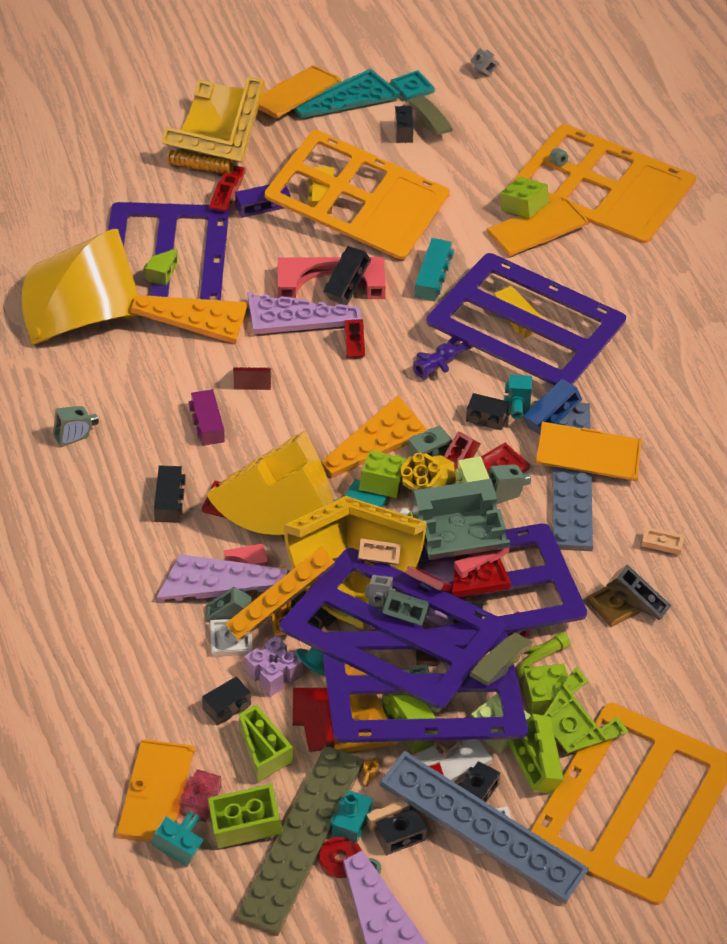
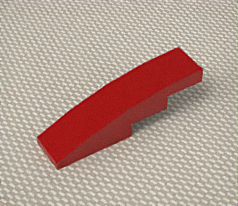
M234 165L231 174L223 173L221 181H218L209 209L222 212L228 210L235 198V192L238 191L246 172L245 167Z

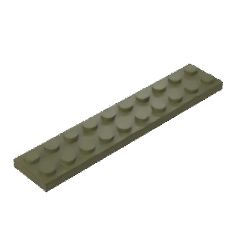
M324 746L282 827L283 834L278 835L236 916L238 922L278 937L319 855V851L332 829L330 822L333 815L338 814L340 799L345 797L348 790L351 791L364 765L363 758Z

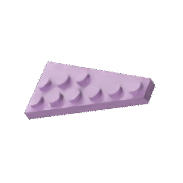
M363 850L345 859L343 865L354 899V906L357 910L364 943L428 944Z

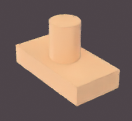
M360 539L358 560L398 565L401 544Z

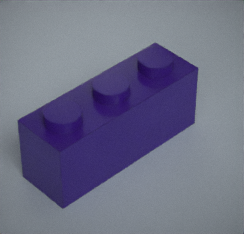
M269 185L235 192V205L241 218L285 208L265 198L264 194ZM285 186L280 193L291 197L287 186Z

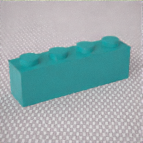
M431 238L415 283V298L435 301L437 294H441V283H445L446 279L445 271H449V260H452L454 256L452 241Z

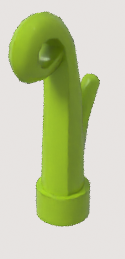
M562 631L550 641L532 646L526 651L527 653H532L518 665L517 673L519 677L523 678L524 668L533 667L532 665L569 647L571 642L567 634Z

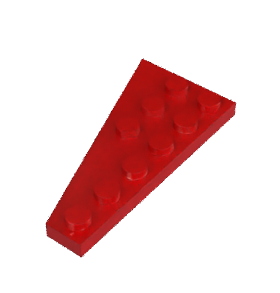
M468 554L456 556L455 561L470 557ZM500 558L492 563L486 562L482 564L479 570L475 569L468 572V576L465 578H461L456 569L454 571L452 595L456 597L511 589V581Z

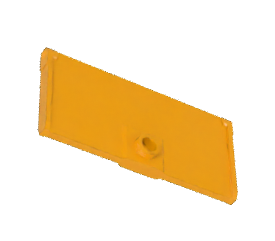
M311 65L264 92L258 110L277 119L340 83L342 80L337 75Z
M565 196L548 203L531 218L518 215L488 227L486 231L508 256H512L588 225L589 221Z
M542 422L535 464L637 481L639 479L638 469L642 439L604 433L587 428H575Z
M141 739L116 834L118 838L151 842L154 833L166 816L177 823L195 746Z

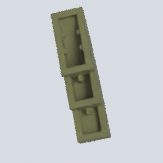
M422 95L408 99V105L415 109L416 116L423 120L425 128L436 135L453 131L445 116L426 97Z
M513 633L486 655L471 671L470 676L487 686L506 675L508 668L519 661L520 655L531 648L532 641L517 633Z

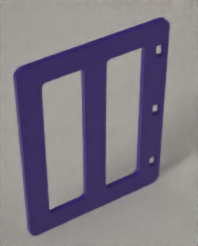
M115 202L112 204L108 231L118 229L123 247L129 217L159 218L155 255L174 249L178 219H207L208 226L200 299L210 300V296H217L216 300H221L229 208L226 212L209 209V205L137 202ZM218 222H224V225L218 226ZM214 258H220V263L214 262ZM170 280L166 286L151 283L150 296L168 297Z
M486 253L426 317L428 326L554 386L561 379L573 385L626 322V315L493 253ZM502 264L509 266L510 269L503 267ZM494 273L596 320L601 325L590 338L585 339L478 289V287L490 274ZM552 286L554 288H557L558 290L555 291L549 287ZM464 302H469L574 351L576 354L563 369H558L456 321L451 316ZM598 308L607 311L606 314L599 311Z
M540 523L506 529V540H510L509 549L536 545L545 563L543 566L507 572L511 581V589L553 583L562 605L498 616L507 623L505 632L508 634L585 619L587 617V609L550 527L547 524ZM528 532V534H526V535H520V536H518V534H517V533ZM423 544L417 565L454 559L456 556L429 560ZM419 587L420 590L426 593L429 592V590ZM476 594V595H470V596H464V597H458V598L461 599V598L472 597V596L483 595V594ZM403 620L421 630H477L464 623L424 629L422 625Z
M354 548L345 549L334 561L335 566L321 576L281 620L280 631L434 708H445L469 678L471 671L481 662L505 632L507 627L506 621L456 596L417 580L388 564L370 562L374 564L372 567L364 563L365 561L358 560L359 550ZM351 572L360 573L370 579L373 575L393 577L392 589H396L399 593L427 601L429 607L477 629L479 632L465 649H461L399 618L384 614L382 610L337 588ZM419 587L429 590V592L426 593L420 590ZM322 605H329L450 664L451 667L436 685H432L307 622ZM474 613H477L485 618L481 619L475 616Z
M423 630L459 648H466L479 632L478 630ZM382 631L326 632L361 650L417 649ZM506 632L501 635L490 652L508 637ZM322 652L333 737L337 742L523 739L528 734V726L514 664L508 668L506 675L488 686L469 676L457 692H497L500 698L503 717L354 720L351 713L350 695L406 693L369 675H347L343 662ZM445 674L412 675L432 685H436ZM491 730H503V733H491ZM425 731H437V734H425ZM371 732V736H359V733Z

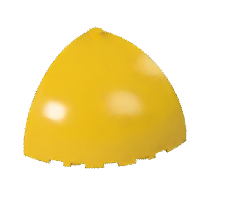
M305 430L285 441L278 449L273 448L263 454V457H258L251 461L242 470H237L228 478L218 483L219 487L215 486L206 493L211 503L227 519L247 530L269 535H284V524L334 502L331 487L322 463Z

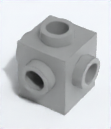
M481 48L478 49L470 60L475 65L473 68L479 73L483 72L488 76H491L500 64L493 58L494 54L488 49L484 51Z
M372 576L365 592V598H369L368 604L378 609H383L388 590L396 591V589H392L393 577Z

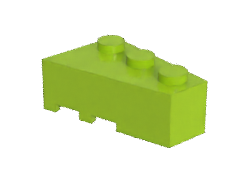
M257 704L239 714V729L257 782L293 762V746Z
M532 714L526 720L528 726L527 736L523 739H508L507 742L532 790L551 794L564 781L551 718Z

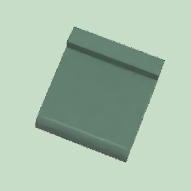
M491 479L414 490L412 515L413 518L427 522L424 546L429 560L510 547V540H506V527L501 510L497 509V497Z

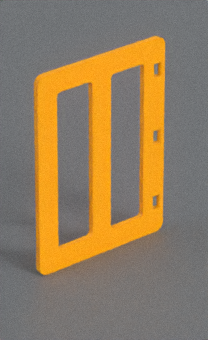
M608 703L595 722L598 727L602 722L607 724L617 716L628 731L653 741L654 745L593 851L585 850L560 838L558 835L614 739L578 750L563 776L564 781L553 792L531 832L589 868L588 874L651 904L660 905L665 901L727 785V752L616 703ZM680 753L707 765L710 769L652 876L645 878L614 863V860L673 754ZM574 769L580 772L577 779L570 776ZM545 818L551 820L548 828L541 825Z

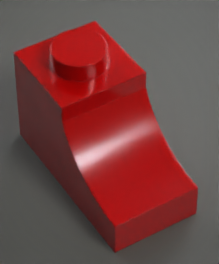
M363 319L344 321L346 357L365 356Z
M458 431L444 457L452 461L454 468L458 469V460L473 458L481 443Z

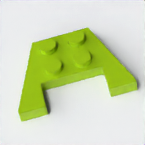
M578 667L573 669L543 715L551 718L555 741L566 754L623 736L629 732L617 716L605 726L599 728L576 700L573 694L589 682Z

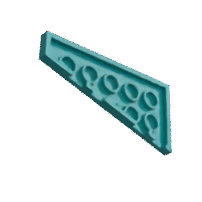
M370 68L337 83L292 109V111L300 118H306L400 99V92Z

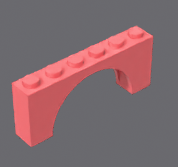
M341 257L277 258L278 299L282 296L296 298L298 290L307 281L319 276L332 275ZM370 257L371 262L359 285L365 290L367 299H385L384 257Z

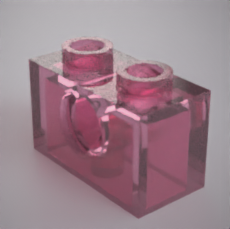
M196 769L194 776H190L186 793H182L179 800L182 816H186L188 811L194 812L191 816L192 819L197 814L200 818L199 821L207 822L211 813L208 798L219 795L222 789L221 776Z

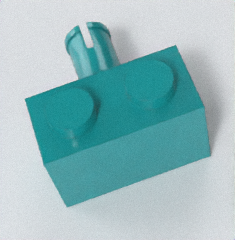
M509 375V382H505V393H508V395H504V400L509 401L508 414H511L513 419H521L530 410L532 376Z
M348 790L345 797L340 799L338 814H334L331 819L332 836L347 837L348 840H354L358 843L366 825L367 814L372 811L373 798Z
M192 811L186 813L180 824L166 816L150 842L152 846L188 867L203 842L202 838L191 832L200 820L197 814L190 820L194 813Z

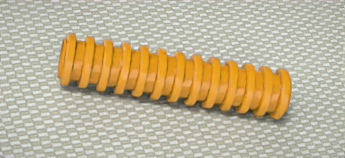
M170 150L167 154V163L169 165L197 168L198 170L202 169L203 171L207 170L222 174H231L234 169L233 161L228 159H218L217 157L213 158L212 156L208 157L207 155L203 156Z

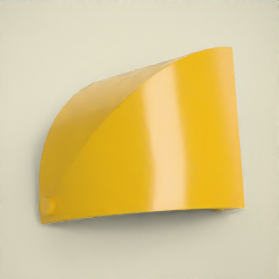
M247 76L245 87L237 88L198 79L194 99L181 130L165 126L161 143L243 163L265 87V81Z
M118 229L101 233L37 262L28 270L22 286V309L32 345H37L61 333L96 322L119 317L131 320L140 316L130 313L138 292Z
M345 496L284 524V536L293 569L320 547H323L333 561H335L345 549L354 548L359 550L360 539L401 544L399 564L388 565L406 572L408 566L417 567L424 544L427 522ZM368 561L364 562L372 567L374 566V564ZM351 572L337 589L368 603L369 598H365L366 586H369L371 579L360 573ZM315 582L305 590L308 591L315 584ZM329 605L321 606L331 615L353 624L357 628H365L368 625Z

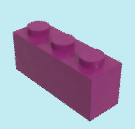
M213 389L192 392L188 405L190 412L194 413L192 414L193 425H197V428H195L197 439H201L202 446L225 442L224 427Z

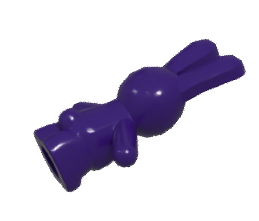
M451 337L447 343L439 345L433 354L417 353L416 357L418 359L413 362L414 373L423 379H427L439 367L444 373H447L449 371L447 364L452 362L457 354L473 347L464 342L460 343V340Z

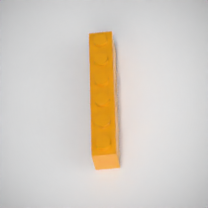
M320 547L226 622V627L237 641L240 642L333 568L335 562L324 548Z

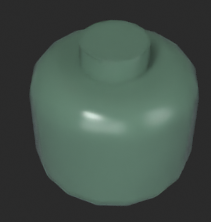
M560 148L553 149L549 156L550 162L558 167L564 166L569 158L568 153Z

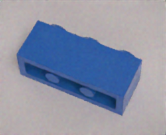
M561 379L523 417L529 429L540 434L542 422L558 424L583 399L576 386Z

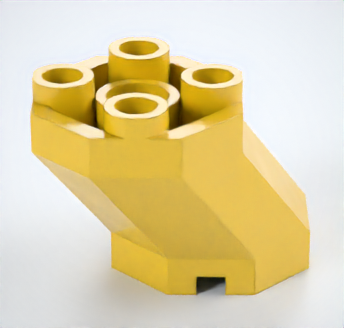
M415 453L401 466L403 485L412 491L452 485L456 482L454 463L441 455L431 457L428 454Z

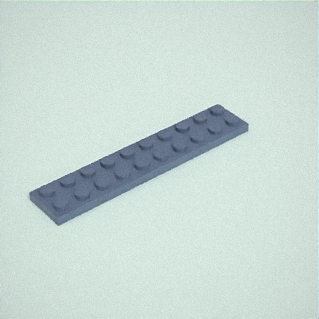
M579 403L558 425L590 429V403ZM552 466L553 535L559 549L592 551V474Z
M405 751L380 782V786L564 904L568 902L589 870L587 866Z

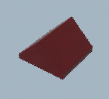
M233 367L234 390H271V367Z

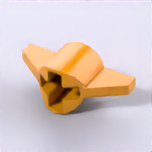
M377 757L373 760H365L363 774L365 779L363 786L365 787L369 779H374L378 776Z

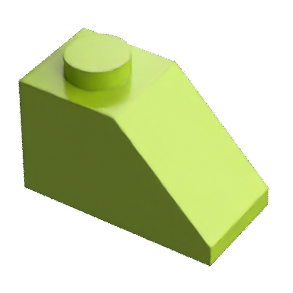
M173 249L152 256L149 262L145 264L143 270L144 274H146V281L166 286L178 265V250Z

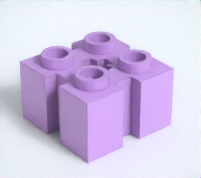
M277 635L264 643L263 650L256 648L244 656L245 672L254 681L260 679V687L270 697L284 689L286 681L291 684L303 676V663L293 651L287 652V645Z

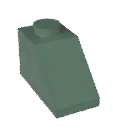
M232 587L206 605V621L210 623V620L233 618L251 603V596L236 587Z

